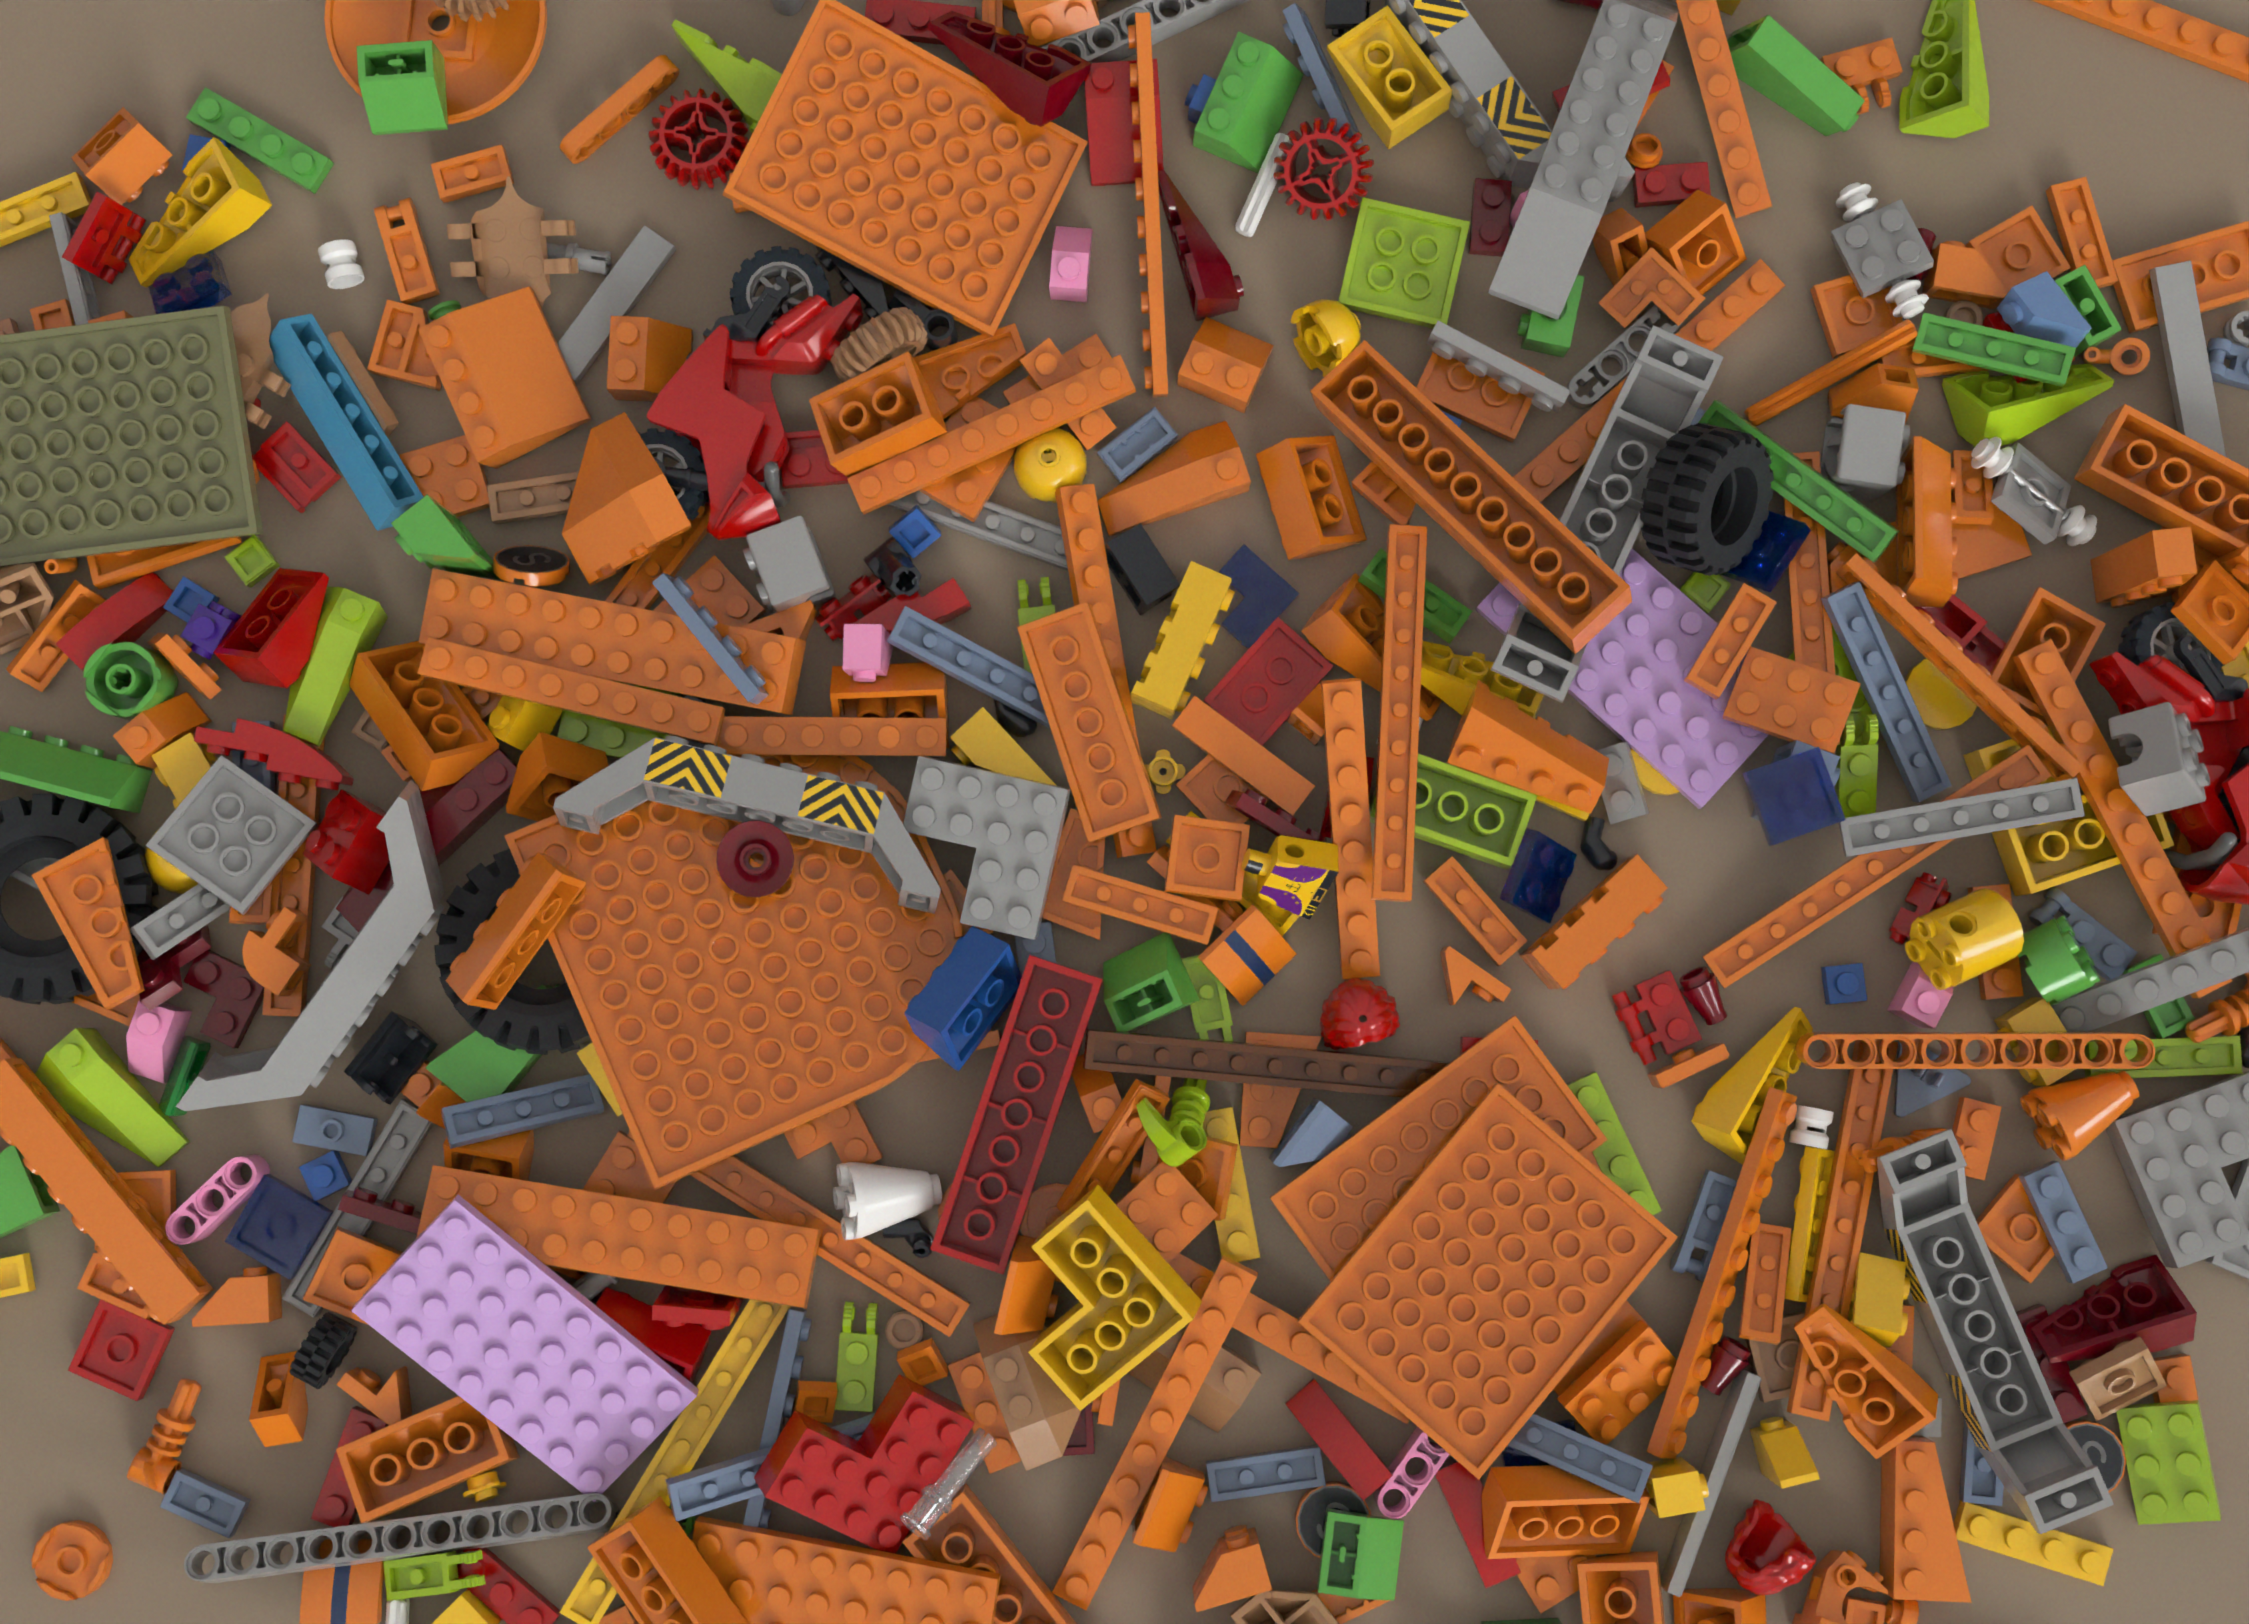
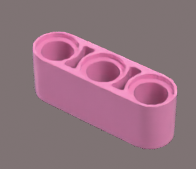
M253 1154L232 1158L170 1215L165 1226L166 1235L169 1240L175 1244L184 1245L202 1241L209 1237L265 1184L270 1174L267 1161L263 1157ZM244 1163L248 1164L252 1169V1177L249 1182L244 1181L241 1177L240 1171ZM216 1190L220 1191L224 1198L220 1209L214 1205L212 1200L213 1193ZM187 1217L193 1219L195 1223V1231L192 1235L188 1234L184 1227Z
M1418 1426L1389 1465L1388 1469L1393 1476L1374 1491V1499L1379 1510L1390 1519L1402 1518L1411 1510L1450 1455L1437 1443L1429 1442L1428 1435ZM1420 1457L1424 1459V1468L1420 1473L1416 1475L1406 1473L1405 1467L1411 1458ZM1398 1489L1402 1492V1499L1397 1505L1387 1506L1383 1503L1384 1494L1388 1490Z

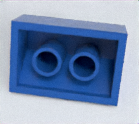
M972 926L964 937L957 940L951 954L942 965L933 971L930 981L918 995L911 999L904 1013L913 1033L957 1071L962 1068L1016 996L1022 976L1009 944Z

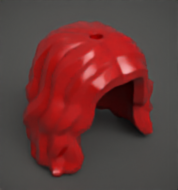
M1352 978L1344 981L1332 990L1329 997L1322 1004L1323 1013L1320 1016V1034L1324 1038V1046L1331 1047L1333 1050L1358 1047L1367 1042H1378L1386 1037L1394 1036L1396 1029L1400 1027L1395 997L1389 996L1385 988L1375 986L1371 980ZM1364 1016L1366 1021L1360 1022L1359 1017Z
M1759 1499L1753 1501L1752 1507L1745 1511L1744 1519L1735 1525L1734 1537L1729 1542L1725 1552V1564L1728 1572L1737 1580L1742 1588L1756 1595H1772L1780 1592L1785 1587L1799 1583L1816 1562L1814 1552L1807 1547L1793 1527L1783 1519L1782 1515L1775 1513L1769 1503Z

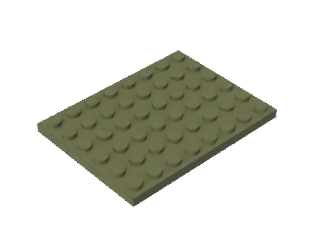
M223 305L0 335V567L46 562L48 559H70L263 534L230 307Z

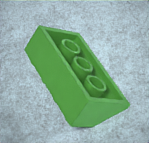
M13 726L9 727L8 733L0 731V779L140 814L152 770L139 767L131 757L117 754L116 761L103 758L105 750L81 745L80 752L67 748L69 744L67 740L48 735L45 736L44 742L33 740L32 731Z

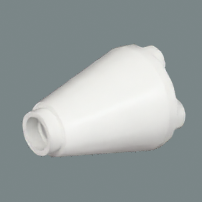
M858 1162L841 1163L836 1166L839 1186L833 1187V1201L835 1209H842L843 1212L841 1232L844 1240L863 1238L932 1209L933 1205L941 1204L942 1189L937 1174L929 1175L927 1171Z

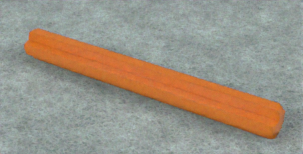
M1911 320L1899 323L1748 407L1744 412L1746 419L1755 427L1912 341L1918 335L1916 327Z

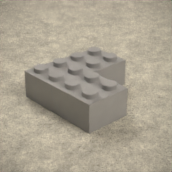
M918 756L903 822L907 832L976 848L960 923L1033 940L1039 936L1071 789L931 757Z
M2249 1071L2120 1116L2106 1128L2165 1267L2181 1268L2249 1244V1230L2221 1169L2249 1158Z

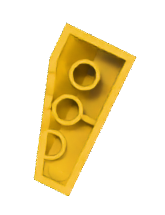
M215 137L188 162L183 170L187 177L177 193L170 191L165 199V202L169 204L167 210L159 222L150 223L128 259L140 285L147 288L246 231L272 206L260 180Z
M1427 641L1422 643L1421 684L1461 715L1464 713L1478 680L1488 685L1489 692L1499 698L1504 699L1506 696L1518 703V709L1534 719L1545 696L1491 671L1494 662L1486 661L1485 654L1472 652L1471 656L1454 654L1449 646Z
M1792 1008L1708 1090L1703 1101L1695 1108L1691 1122L1703 1139L1741 1165H1743L1769 1086L1786 1092L1790 1073L1795 1074L1799 1070L1801 1061L1796 1055V1043L1801 1036L1813 1031V1027L1801 1008Z

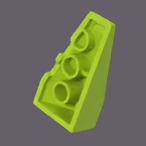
M1932 0L1921 32L1925 37L1919 55L1913 56L1910 65L1913 73L1909 85L1903 87L1900 95L1899 130L1902 133L1957 138L1989 127V90L1975 0Z
M675 19L671 26L679 42L722 94L732 102L733 107L740 110L743 119L750 126L749 131L753 134L782 74L755 58H752L748 63L739 55L735 48L726 45L723 50L719 49L718 44L710 36Z
M2091 364L2071 365L2063 387L2031 379L2017 383L2010 374L1989 376L1988 371L1968 372L1944 378L1942 387L1958 435L1975 448L1983 439H1991L1993 437L2001 439V446L2012 444L2113 387L2114 379Z
M327 587L310 659L302 668L300 677L290 686L284 732L320 747L351 688L349 682L357 654L371 651L388 619L379 602L343 587Z
M75 1028L45 1054L35 1073L67 1113L157 1167L164 1165L190 1142L172 1119L164 1115L156 1100L136 1076L128 1071L126 1064L95 1028Z

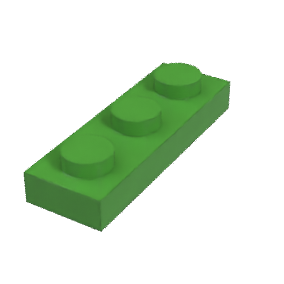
M1380 548L1358 581L1385 599L1387 552ZM1425 579L1423 626L1450 644L1473 611Z

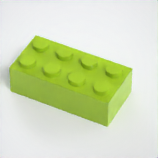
M1418 753L1414 838L1507 870L1514 866L1538 795ZM1376 788L1369 805L1370 822L1375 823Z

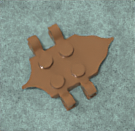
M509 176L506 179V188L503 196L493 206L475 212L471 223L447 224L448 239H471L474 261L450 262L451 277H477L481 292L490 299L529 286L533 289L542 309L545 299L551 294L550 274L579 273L578 258L548 259L546 236L576 235L575 220L545 221L544 208L535 207L522 200L515 192Z
M268 293L258 301L243 304L230 312L246 419L263 429L266 428L272 416L253 404L260 389L264 386L284 397L291 387L290 383L270 371L274 356L269 345L271 319L267 311Z

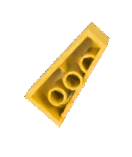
M1193 561L1190 562L1171 604L1170 614L1166 616L1155 642L1156 646L1154 650L1152 649L1149 652L1140 676L1141 680L1140 682L1136 681L1131 692L1132 703L1171 720L1176 711L1181 713L1185 709L1191 695L1190 692L1185 691L1191 677L1196 680L1198 679L1206 659L1200 657L1205 643L1213 645L1221 626L1215 623L1220 609L1227 612L1236 592L1229 589L1232 578Z

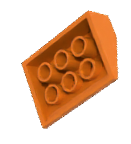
M528 286L449 312L418 329L478 463L498 469L591 420L531 287Z

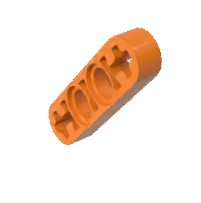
M665 54L654 58L574 127L561 141L560 150L573 164H578L587 159L669 88L677 79L679 68Z

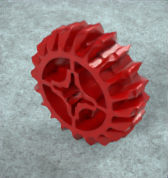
M699 88L696 97H692L690 92L685 89L683 100L678 101L677 97L671 95L670 101L672 106L670 108L660 105L659 111L663 118L652 117L651 122L656 130L649 131L648 137L651 142H654L649 149L651 154L657 157L655 160L657 167L661 170L665 169L664 173L669 180L677 177L678 184L683 188L691 180V184L696 190H699L702 181H706L708 187L713 189L715 185L713 179L719 177L723 183H727L728 178L725 173L728 170L730 172L734 171L737 165L734 161H739L743 153L741 149H745L749 141L744 136L747 134L748 128L746 123L741 122L743 116L740 110H732L733 104L728 98L721 101L719 93L715 91L707 98L705 91ZM706 116L713 117L722 122L727 127V133L719 132L716 128H710ZM690 119L686 125L680 126L684 121ZM702 130L705 139L700 138L702 142L697 143L696 148L693 140H697L696 137L701 136ZM671 146H679L680 150L689 151L692 159L691 163L684 162L674 156ZM719 152L718 155L707 161L711 154Z
M1317 117L1313 123L1314 130H1312L1307 121H1304L1300 124L1302 136L1295 130L1288 132L1287 135L1293 145L1288 142L1280 143V150L1287 154V156H1277L1274 158V163L1284 166V170L1274 173V178H1285L1286 183L1278 187L1277 190L1281 194L1289 189L1292 196L1285 201L1287 206L1292 205L1296 200L1300 202L1297 214H1304L1307 208L1310 207V218L1316 220L1320 215L1321 209H1323L1324 218L1328 221L1333 218V208H1335L1337 214L1343 217L1347 214L1345 202L1353 209L1359 205V201L1354 193L1362 197L1368 194L1367 188L1361 185L1360 182L1368 183L1373 180V175L1363 172V169L1372 167L1374 160H1362L1361 155L1367 153L1370 150V146L1367 144L1358 149L1355 143L1361 139L1362 134L1357 132L1349 138L1347 133L1350 130L1351 124L1346 122L1339 131H1336L1337 119L1330 118L1325 129L1322 118ZM1317 139L1332 140L1339 144L1346 152L1339 155H1331L1326 152L1323 145H1319ZM1306 144L1309 150L1307 153L1309 167L1305 172L1297 175V156L1301 148ZM1318 160L1323 165L1328 163L1330 165L1336 161L1339 162L1327 173L1330 178H1327L1324 173L1320 175L1317 173L1311 177L1308 175L1320 166L1317 162ZM1351 163V181L1346 191L1341 195L1338 188L1340 185L1338 171L1341 167ZM1309 183L1318 184L1323 189L1324 194L1328 193L1330 199L1312 196L1302 186Z

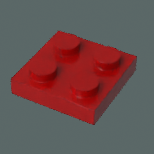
M665 1286L653 1304L652 1320L663 1321L664 1325L671 1327L694 1323L702 1324L701 1326L704 1329L720 1330L725 1326L731 1325L743 1303V1298Z
M100 1299L68 1371L135 1401L142 1400L175 1328L168 1324L163 1325L162 1322H157L153 1318L144 1319Z

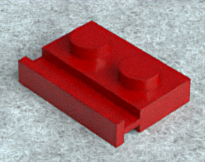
M288 421L260 445V450L252 455L257 469L300 513L305 512V508L312 501L315 502L341 478V475Z
M819 430L786 433L790 448L781 466L783 487L785 489L849 484L847 477L830 464Z

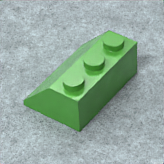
M1238 31L1194 129L1193 146L1255 173H1259L1304 74L1272 45Z
M428 494L391 523L399 533L394 538L408 555L412 554L420 563L423 561L431 570L437 567L440 570L459 574L499 579L493 571V560L463 522Z

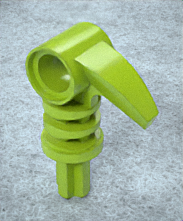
M1184 1079L1183 1087L1176 1089L1173 1093V1106L1169 1121L1162 1117L1146 1097L1136 1105L1141 1123L1147 1135L1155 1144L1159 1157L1169 1166H1180L1204 1149L1207 1144V1136L1203 1129V1121L1210 1106V1097L1205 1092L1207 1080Z

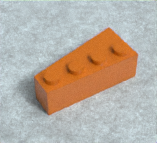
M2191 527L2152 530L2090 560L2096 603L2110 602L2111 608L2135 605V601L2170 596L2197 574Z
M1910 1436L1881 1456L1879 1574L1884 1578L1881 1584L1888 1590L1887 1595L1893 1599L1972 1603L1935 1442L1923 1436Z

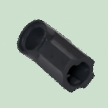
M900 290L893 294V298L888 304L889 309L907 307L916 316L918 315L924 324V329L928 333L926 344L930 350L934 351L957 343L958 334L954 319L950 313L941 309H934ZM938 326L949 328L943 336L931 335L933 329Z
M893 536L863 559L870 570L880 579L882 585L886 584L896 595L905 594L910 597L920 589L921 573L913 565L910 557Z

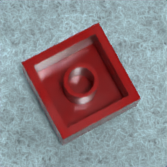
M341 789L338 795L328 803L325 817L317 830L309 835L303 855L331 878L370 895L390 861L385 833L376 828L386 812Z

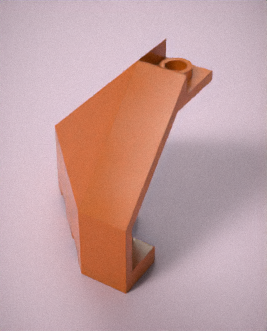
M625 412L591 428L562 530V537L590 587L623 571L624 566L657 550L658 545L691 529V523L664 473Z

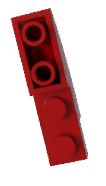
M237 718L234 733L203 727L196 728L194 742L207 745V753L230 756L231 750L244 752L243 759L267 763L266 770L279 773L278 780L301 784L302 777L316 780L315 787L336 791L339 790L340 784L353 785L354 778L330 756L310 743L286 732Z

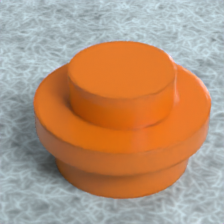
M1638 134L1631 140L1625 156L1636 167H1655L1660 163L1663 155L1661 142L1652 134Z

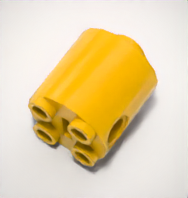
M1987 888L1979 889L1917 917L1911 924L1910 940L1905 943V951L1911 961L1918 962L1922 970L1930 978L1932 985L1938 990H1944L1948 987H1955L2016 958L2022 951L2024 943L2023 929L2017 913L2005 898L1993 890Z

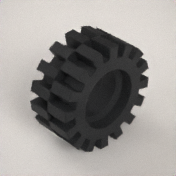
M330 1312L325 1313L322 1319L319 1318L316 1322L315 1327L310 1329L306 1340L302 1341L301 1348L296 1352L295 1359L290 1366L289 1372L291 1375L316 1389H320L328 1382L329 1377L332 1378L336 1368L342 1364L344 1356H347L348 1348L355 1340L357 1327Z

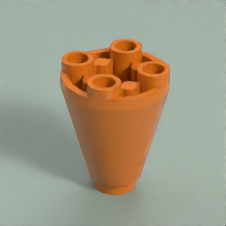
M2122 1070L2118 1073L2110 1071L2049 1086L2036 1087L2020 1097L2019 1100L2023 1110L2029 1117L2033 1118L2037 1126L2033 1133L2039 1145L2044 1150L2052 1148L2062 1161L2077 1156L2133 1104V1100L2139 1097V1091L2131 1076Z

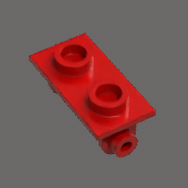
M874 573L869 577L866 574L860 576L849 585L848 589L850 592L839 600L836 597L828 600L819 608L820 615L815 619L821 627L827 623L829 624L824 631L832 641L838 637L840 640L844 638V624H853L858 621L853 614L855 611L860 609L865 616L892 597L884 585L878 589L875 587L881 581Z
M1923 872L1921 877L1915 878L1905 902L1916 906L1917 909L1914 913L1903 907L1900 908L1892 926L1889 928L1891 932L1889 939L1903 945L1905 940H1910L1911 924L1917 917L1949 903L1952 893L1948 892L1949 886L1946 878L1943 877L1940 885L1935 884L1937 880L1935 876Z

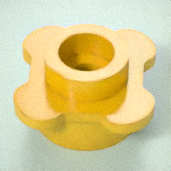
M1165 749L1158 750L1151 763L1144 765L1149 780L1156 786V791L1160 794L1169 793L1171 785L1177 779H1182L1186 772L1185 767L1182 764H1177L1170 757V752ZM1165 768L1167 770V773L1165 775H1161L1159 772L1160 769Z
M497 1471L484 1473L466 1481L468 1491L463 1493V1497L475 1498L476 1503L485 1502L498 1497V1490L506 1487L507 1484L506 1482L500 1483Z

